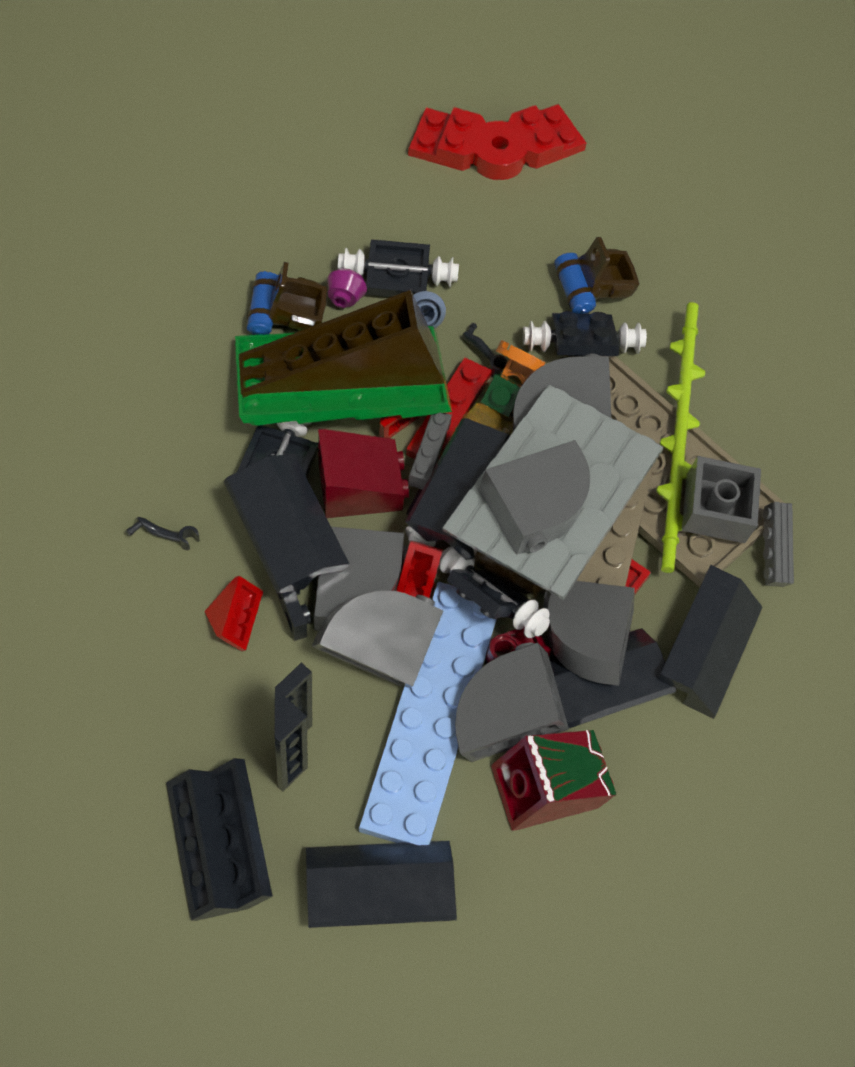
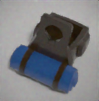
M596 237L588 251L582 256L578 257L576 253H565L558 256L554 262L557 277L561 281L567 297L566 301L572 312L576 314L591 312L596 307L595 299L628 298L634 294L640 284L627 251L606 249L602 237Z
M287 262L283 263L278 275L266 271L257 273L255 282L252 285L253 295L250 311L247 314V330L253 335H264L272 332L274 324L285 325L300 331L320 324L326 306L327 287L320 285L319 282L303 277H298L297 279L287 277L289 265Z

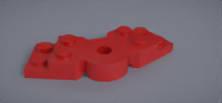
M559 104L543 110H539L536 105L511 113L508 122L490 121L487 123L481 114L453 107L451 114L426 107L410 144L408 156L460 171L470 169L471 164H474L477 167V172L486 178L507 180L517 176L522 171L525 162L528 167L537 169L585 151L587 143Z

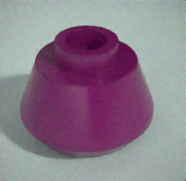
M340 268L329 273L327 277L328 297L337 307H351L366 294L367 285L359 273L351 269Z

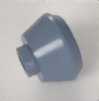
M421 291L414 294V298L427 325L433 326L434 329L443 322L446 315V307L442 298L429 291Z

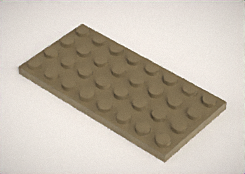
M609 356L612 419L620 421L624 425L660 432V441L663 438L674 435L676 408L616 356ZM699 428L687 430L684 461L688 464L693 465L697 456L739 464ZM663 448L654 464L638 531L662 554V536L665 533L667 501L656 492L657 486L668 484L670 481L672 453ZM683 479L682 481L680 514L682 516L684 510L686 479ZM760 482L758 526L746 543L680 531L677 536L679 537V543L676 547L675 566L700 588L710 565L724 571L763 536L764 506L772 502H784Z

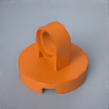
M501 340L496 351L510 358L502 372L503 375L507 377L512 375L518 376L523 385L532 373L545 365V362L513 345L507 350L509 344Z

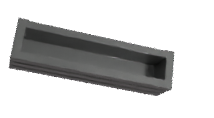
M446 413L431 415L409 475V486L423 490L437 464L451 425L452 415Z
M772 502L764 506L765 585L785 587L794 584L792 504Z

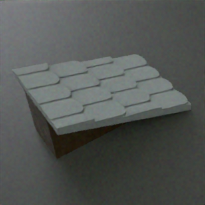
M551 385L542 392L528 414L521 420L486 469L576 440L588 463L590 487L574 525L562 537L549 542L543 549L537 552L526 551L517 555L479 489L484 475L483 472L443 527L444 532L473 548L476 565L479 569L535 600L541 588L563 600L565 599L663 451V446L657 444L651 438L633 431L620 421L611 419L597 411L594 407L569 396L565 391Z

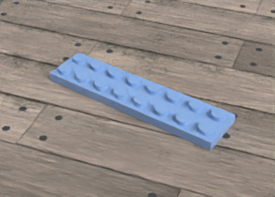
M442 582L437 583L432 600L435 601L434 606L443 610V613L413 687L404 686L359 827V832L394 843L429 845L459 748L455 728L457 707L465 687L483 667L497 620L481 613V607L474 601H469L456 593L457 588Z

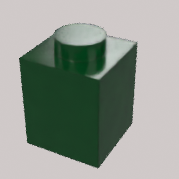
M495 374L481 403L507 417L514 416L515 400L522 384L503 374Z

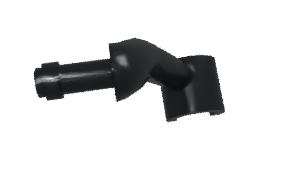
M471 323L468 331L463 332L462 338L467 343L475 346L490 361L489 369L492 370V378H494L495 374H502V369L505 368L507 359L503 355H495L480 337L473 335L477 324Z
M137 517V522L126 529L127 535L132 536L134 532L142 527L156 537L180 542L184 550L190 549L188 541L185 540L186 538L193 537L198 542L200 541L198 530L193 526H185L180 532H175L160 527L143 517Z

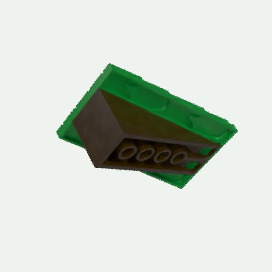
M411 290L296 333L235 336L239 416L244 424L249 423L257 426L297 421L298 424L351 417L363 420L396 415L408 418L452 412L437 333L433 326L427 325Z

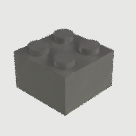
M697 456L686 476L682 531L746 543L758 526L761 469Z

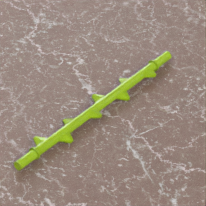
M690 302L686 305L685 325L682 328L683 339L670 343V350L682 357L679 384L668 386L666 392L677 401L674 435L663 438L660 441V445L672 453L670 481L668 484L660 485L656 488V492L667 501L665 533L662 536L663 554L661 571L664 573L674 572L676 547L679 543V537L677 536L678 532L682 531L683 516L680 514L682 481L686 479L687 473L692 466L684 461L687 430L698 428L700 422L689 413L691 383L693 380L705 377V370L693 363L695 340L698 335L697 318L699 307L695 302Z

